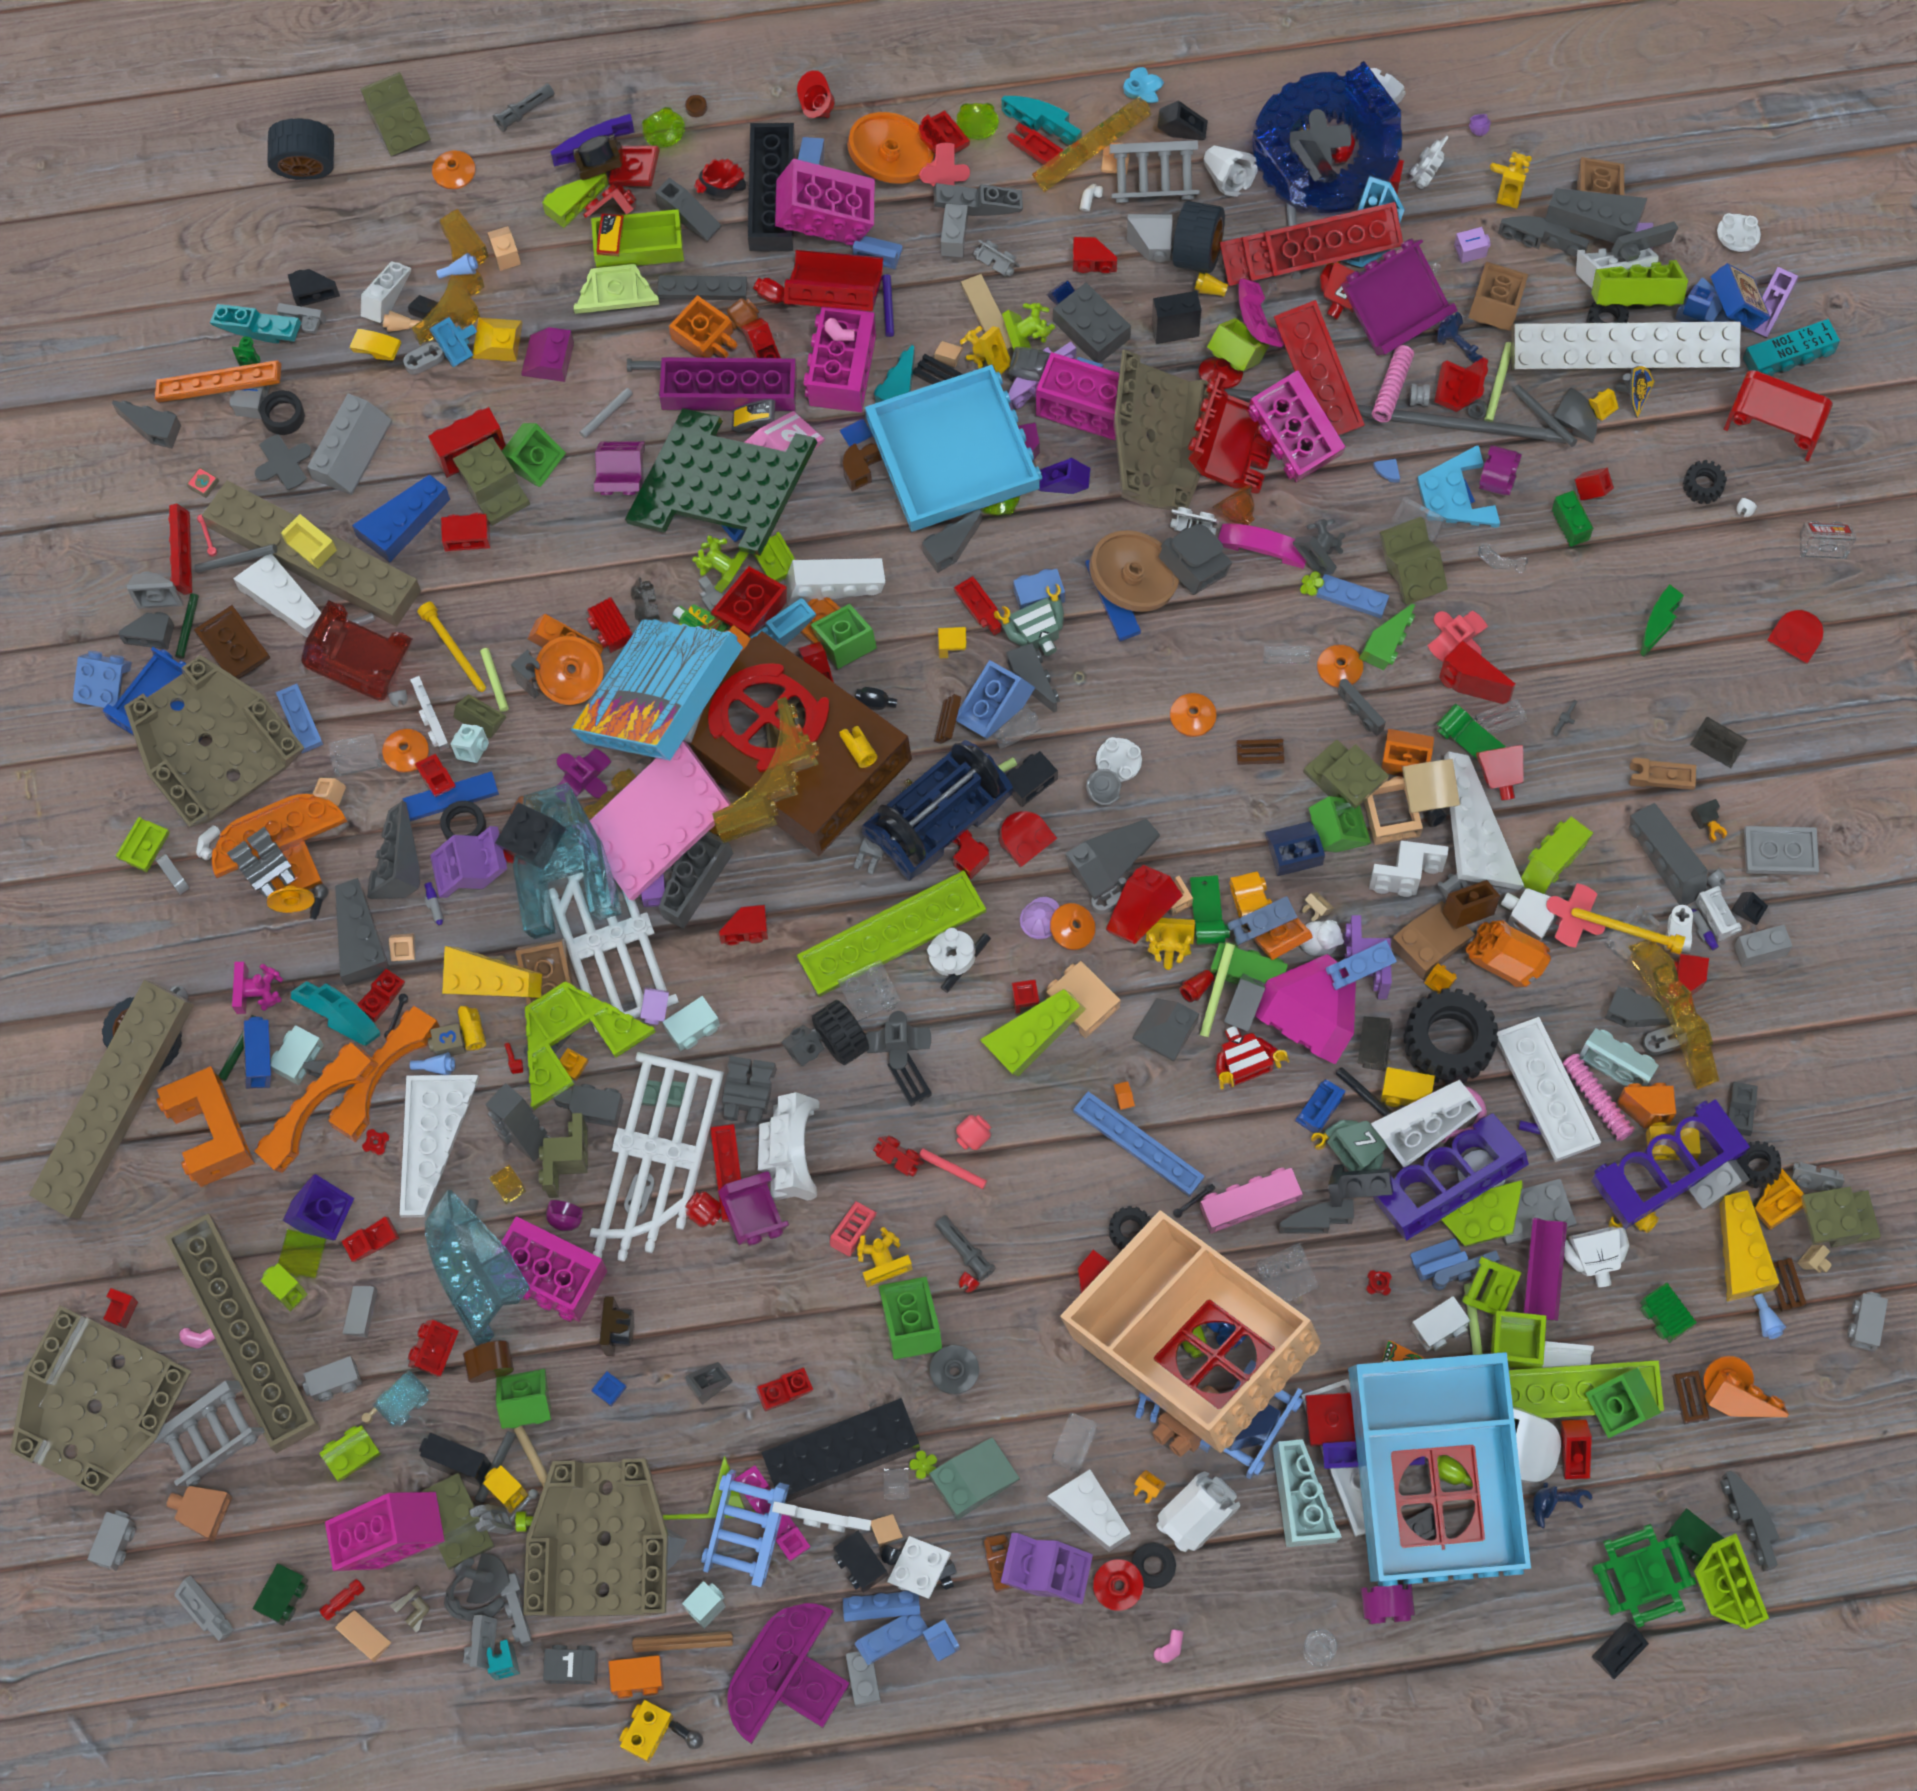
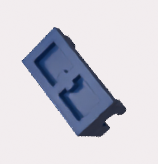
M1325 1079L1321 1082L1299 1116H1297L1295 1122L1312 1133H1320L1343 1100L1345 1090Z

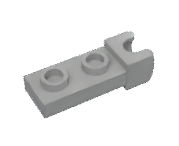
M516 1573L509 1574L510 1583L500 1594L504 1600H508V1603H505L504 1606L508 1618L513 1617L515 1627H512L515 1641H520L523 1647H527L534 1643L526 1617L523 1615V1607L519 1595L523 1594L522 1587Z

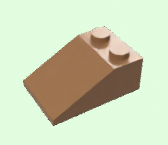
M1581 157L1576 190L1624 195V164Z
M1486 262L1468 318L1478 323L1495 326L1501 330L1511 331V325L1514 323L1528 274Z
M1443 901L1411 921L1392 938L1391 948L1422 980L1429 976L1432 969L1438 963L1440 965L1475 936L1466 925L1457 929L1453 927L1442 913L1445 906Z
M565 938L521 946L515 950L519 967L542 974L541 996L565 981L573 985ZM525 997L527 1005L538 999Z

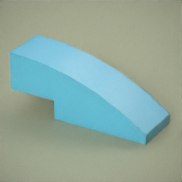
M800 598L765 622L766 627L750 638L757 636L763 631L779 644L785 646L812 621L816 613L803 598Z

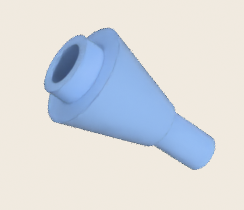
M466 253L448 267L437 270V275L441 279L450 275L476 274L478 263L475 256Z
M447 1052L425 1060H411L410 1069L450 1075L455 1069V1059Z
M1763 1294L1755 1295L1754 1300L1759 1309L1763 1337H1769V1339L1780 1337L1786 1326L1768 1306Z

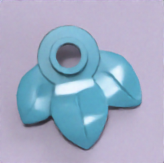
M1139 67L1131 71L1130 78L1126 79L1123 84L1125 95L1129 98H1139L1146 103L1158 102V96L1155 92L1161 89L1164 81L1157 75H1148L1146 68Z

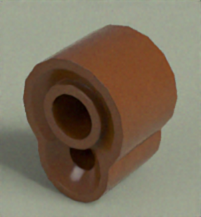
M507 1341L487 1342L463 1353L470 1383L484 1382L496 1377L506 1376L514 1371Z

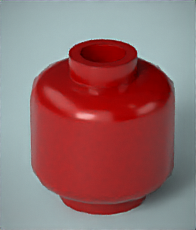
M705 1191L701 1193L695 1192L685 1205V1208H687L686 1216L701 1228L706 1227L708 1224L714 1226L721 1217L719 1213L721 1208L720 1202Z

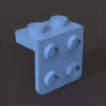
M88 651L87 654L79 656L77 659L73 700L77 703L105 708L107 704L114 706L119 700L122 674L131 671L132 662L125 661L124 657L110 655V658L104 657L98 651Z

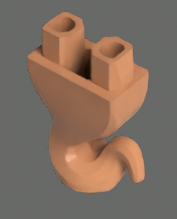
M1209 1385L1199 1389L1207 1393H1219ZM1168 1412L1163 1413L1157 1418L1159 1425L1152 1433L1154 1439L1161 1445H1164L1170 1438H1173L1174 1440L1169 1447L1177 1456L1181 1457L1188 1450L1194 1453L1200 1446L1202 1439Z

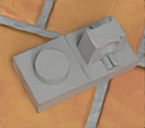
M278 303V314L280 316L299 318L302 322L303 332L316 334L319 325L325 324L326 316L322 310Z
M474 1615L471 1637L472 1646L464 1648L463 1663L470 1664L469 1667L482 1670L490 1668L487 1649L491 1647L494 1656L497 1619L484 1615Z

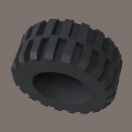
M1444 988L1440 994L1433 991L1428 994L1427 998L1422 997L1417 1002L1416 1007H1413L1405 1027L1403 1043L1406 1044V1055L1411 1056L1410 1063L1414 1068L1417 1066L1421 1068L1419 1073L1435 1076L1434 1082L1437 1083L1439 1079L1445 1080V1084L1450 1085L1454 1080H1460L1462 1083H1465L1469 1077L1471 1079L1479 1076L1480 1071H1484L1488 1066L1498 1043V1024L1493 1022L1495 1015L1492 1010H1486L1487 1004L1483 1000L1480 1002L1475 1000L1477 995L1471 992L1469 996L1462 994L1463 989L1456 988L1455 992H1450L1449 988ZM1441 1019H1454L1463 1023L1473 1036L1471 1048L1460 1054L1442 1052L1433 1045L1429 1038L1428 1031L1431 1024Z

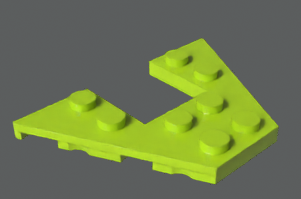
M566 981L525 1006L531 1107L533 1110L537 1109L574 1085V1082L551 1046L587 1023L592 1022L616 1058L656 1032L654 1027L648 1026L633 1016L621 1012L618 1008L592 997L591 994L575 988L574 985Z

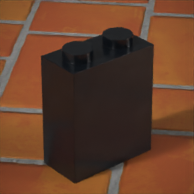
M1197 291L1153 298L1151 326L1156 344L1199 337L1202 309Z
M433 1433L429 1434L428 1439H423L419 1448V1452H421L420 1457L428 1466L452 1476L459 1473L462 1480L480 1487L492 1464L485 1454Z

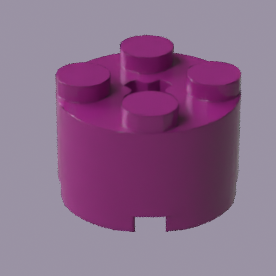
M1491 445L1488 451L1489 457L1484 464L1479 489L1503 496H1510L1522 454Z
M1402 1584L1376 1586L1371 1588V1592L1368 1593L1367 1587L1361 1588L1364 1619H1368L1369 1624L1386 1623L1385 1618L1394 1617V1622L1411 1621V1616L1415 1615L1412 1584H1407L1404 1590Z

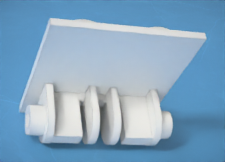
M1448 136L1440 141L1436 140L1430 148L1426 147L1420 155L1421 161L1419 164L1416 163L1409 172L1411 177L1407 184L1414 180L1416 186L1420 189H1424V187L1429 185L1435 172H1437L1444 161V153L1440 150L1447 141Z
M1178 507L1177 510L1172 509V513L1177 515V519L1172 518L1170 527L1174 528L1175 531H1182L1187 528L1188 520H1190L1188 528L1192 527L1193 521H1197L1196 524L1201 522L1214 535L1216 534L1217 528H1213V524H1218L1219 522L1217 519H1214L1215 516L1213 514L1200 512L1199 516L1192 514L1193 511L1188 508Z
M909 1536L887 1582L898 1586V1589L902 1591H910L930 1599L951 1552Z

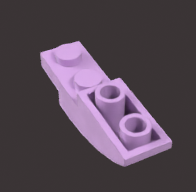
M1072 342L1054 352L1076 359V347ZM1048 347L1043 350L1048 353L1052 352ZM1017 377L1009 391L1010 409H1019L1027 400L1033 396L1036 397L1039 381H1030Z

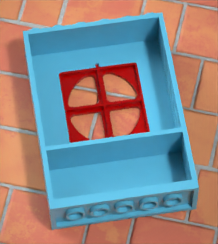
M1507 1352L1357 1364L1349 1367L1370 1582H1378V1586L1398 1585L1397 1580L1402 1579L1403 1584L1423 1583V1578L1428 1577V1582L1448 1581L1449 1575H1453V1580L1474 1579L1473 1573H1478V1578L1498 1577V1571H1503V1576L1522 1575L1524 1574V1569H1531ZM1447 1455L1460 1463L1472 1481V1489L1443 1492L1440 1488L1438 1456ZM1418 1457H1426L1428 1459L1431 1491L1428 1494L1402 1496L1399 1493V1484L1404 1471ZM1473 1500L1475 1504L1474 1513L1467 1528L1456 1538H1447L1444 1526L1443 1503L1446 1501ZM1432 1504L1436 1538L1434 1540L1423 1539L1410 1529L1401 1513L1403 1505Z

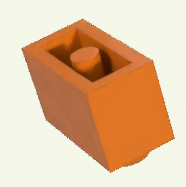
M659 1655L609 1661L611 1693L617 1695L618 1699L631 1698L633 1693L643 1692V1696L657 1695L658 1690H664L662 1658Z

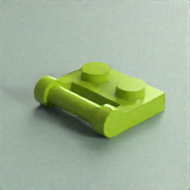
M1481 1256L1478 1262L1480 1264L1468 1294L1464 1295L1462 1302L1494 1315L1496 1310H1506L1521 1272ZM1489 1268L1493 1269L1481 1300H1477L1476 1298Z

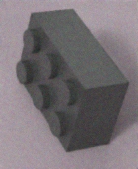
M1084 283L1053 308V322L1094 362L1101 363L1130 340L1131 325L1088 283Z

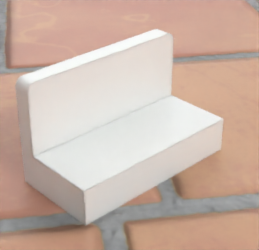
M1545 1341L1544 1365L1542 1368L1591 1365V1354L1594 1352V1346Z

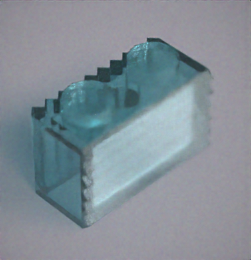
M408 1370L372 1406L391 1426L394 1427L396 1424L402 1426L411 1417L408 1413L415 1406L419 1409L429 1400L427 1395L430 1391Z

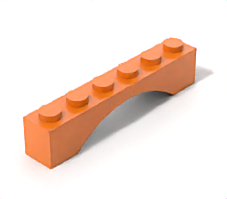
M414 1005L410 1011L407 1010L402 1015L401 1023L396 1030L390 1031L386 1038L387 1042L382 1049L379 1048L374 1053L372 1058L378 1063V1066L362 1083H357L353 1087L348 1088L339 1107L336 1106L329 1115L330 1119L328 1122L332 1128L355 1143L370 1124L371 1099L383 1074L401 1057L414 1050L426 1047L428 1045V1038L432 1037L430 1029L440 1027L436 1019Z
M352 1042L349 1045L343 1046L334 1062L324 1067L323 1074L319 1079L309 1084L304 1096L301 1099H297L291 1105L288 1114L285 1117H281L275 1123L273 1131L259 1141L258 1147L254 1152L273 1170L283 1173L299 1155V1145L303 1129L313 1111L325 1098L341 1088L351 1084L362 1083L378 1066V1063L360 1046Z

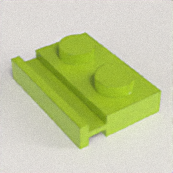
M780 532L769 538L761 556L753 554L764 574L777 582L786 579L792 561L796 560Z
M138 817L117 852L116 858L148 872L168 838L169 830Z

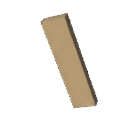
M982 274L961 281L963 291L984 333L992 326L999 327L1007 351H1012L1013 347L1004 319Z

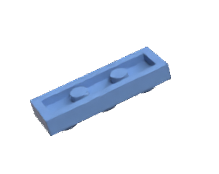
M1324 574L1322 578L1324 585L1318 589L1316 597L1380 619L1382 618L1389 595Z
M298 684L276 692L293 734L304 746L301 753L322 746L323 742Z
M902 1591L898 1593H879L869 1596L843 1598L844 1622L920 1614L919 1595L910 1591Z
M920 1614L901 1616L858 1639L855 1642V1646L867 1665H870L923 1636L922 1632L928 1629Z

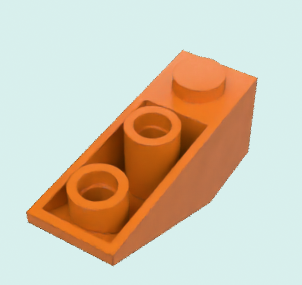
M543 614L536 619L527 638L543 648L555 638L577 636L590 642L600 655L603 651L599 643L547 614Z
M1720 1371L1704 1395L1709 1406L1728 1416L1787 1418L1789 1415L1783 1400L1774 1395L1769 1397L1763 1394L1764 1392L1753 1384L1748 1386L1742 1383V1380L1732 1373L1727 1375Z

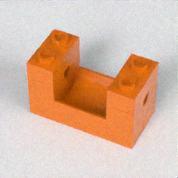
M212 1066L157 1089L160 1097L156 1101L167 1119L171 1118L175 1124H178L203 1113L213 1136L212 1140L182 1152L185 1161H182L181 1164L185 1174L189 1175L192 1182L196 1181L200 1187H203L255 1164L222 1080Z

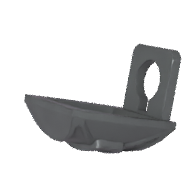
M1015 347L1008 371L1009 380L1013 381L1015 376L1025 380L1040 381L1051 353L1034 348Z

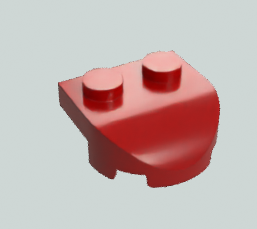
M945 110L933 117L927 114L921 120L918 135L924 144L935 154L936 145L940 143L954 144V154L970 145L969 138Z
M1793 610L1786 613L1779 620L1767 641L1808 664L1822 643L1823 626L1814 614L1804 610Z
M1020 811L1007 816L1000 825L999 843L1002 849H1006L1019 867L1025 865L1057 839L1045 821L1033 812Z

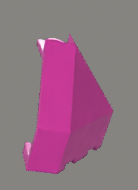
M1326 954L1267 980L1264 985L1266 988L1255 1016L1265 1024L1274 1026L1281 1031V1034L1297 1044L1300 1043L1311 1049L1310 1052L1318 1057L1336 1064L1354 1035L1356 981L1335 990L1332 985L1334 981L1331 975L1327 974L1325 968L1338 962ZM1346 967L1339 970L1343 978L1349 976Z

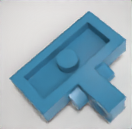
M448 317L429 329L452 367L473 356L467 346L470 343L467 338L477 332L473 324L462 330L460 326L456 327L451 318Z

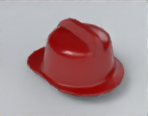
M817 70L806 72L800 78L797 86V94L805 116L809 118H829L830 112L835 105V99L830 91L828 82L824 74Z

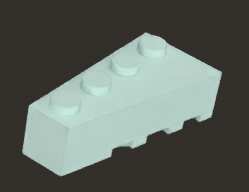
M1303 1439L1277 1442L1273 1447L1286 1547L1336 1543L1342 1536L1335 1525L1334 1516L1327 1505L1323 1495L1324 1491L1317 1480L1314 1466Z

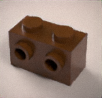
M1485 880L1449 893L1442 913L1453 927L1457 929L1493 916L1500 895L1489 881Z

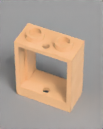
M1396 776L1386 781L1364 801L1374 845L1421 837L1423 827L1419 812L1410 813L1412 818L1410 822L1380 827L1373 795L1404 790L1407 799L1405 782L1402 776Z

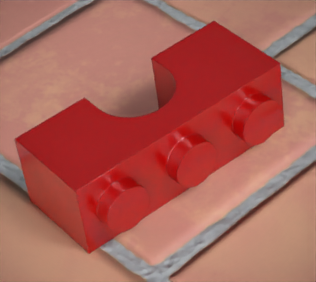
M968 829L952 842L960 847V850L953 856V866L960 872L964 870L969 880L990 862L988 847L981 841L976 842Z

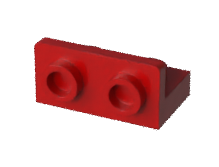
M433 1319L422 1323L417 1333V1337H419L417 1345L411 1348L408 1355V1360H410L408 1367L418 1368L436 1377H441L459 1331Z

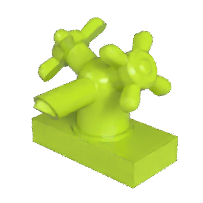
M1024 303L1023 308L1031 310V315L1022 320L1019 314L1011 310L1002 313L1013 350L1015 347L1031 348L1028 339L1031 335L1035 339L1040 336L1041 342H1046V337L1055 329V325L1050 324L1047 326L1046 320L1043 319L1041 321L1039 315L1040 311L1049 313L1048 307H1043L1040 303Z
M708 536V542L701 544L702 549L698 551L699 557H693L692 561L700 569L701 576L706 575L712 568L721 573L722 576L714 588L722 593L730 584L749 553L739 550L731 559L721 552L720 545L727 544V539L719 540L718 538ZM710 547V551L704 557L703 549Z

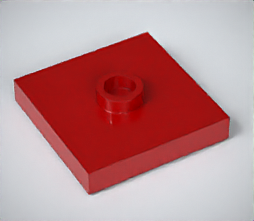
M622 146V167L611 170L608 181L610 186L613 184L615 186L620 184L622 186H652L660 152L658 146Z
M1351 1393L1305 1396L1310 1447L1323 1446V1443L1356 1441Z

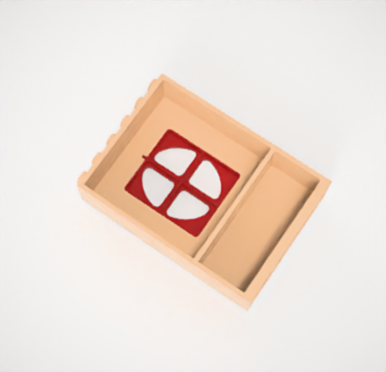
M1161 1210L1060 1316L1076 1342L1220 1454L1225 1448L1233 1444L1235 1437L1251 1424L1252 1419L1259 1411L1267 1407L1269 1400L1284 1388L1289 1378L1300 1371L1303 1363L1310 1356H1313L1321 1345L1310 1319ZM1212 1322L1228 1323L1236 1327V1330L1218 1349H1212L1193 1334V1330L1200 1325ZM1243 1336L1251 1338L1257 1353L1256 1366L1250 1374L1244 1373L1225 1358V1355ZM1184 1341L1189 1342L1208 1357L1206 1363L1188 1380L1182 1377L1177 1365V1351L1180 1344ZM1215 1366L1222 1367L1241 1382L1237 1389L1226 1393H1207L1197 1389L1198 1384Z

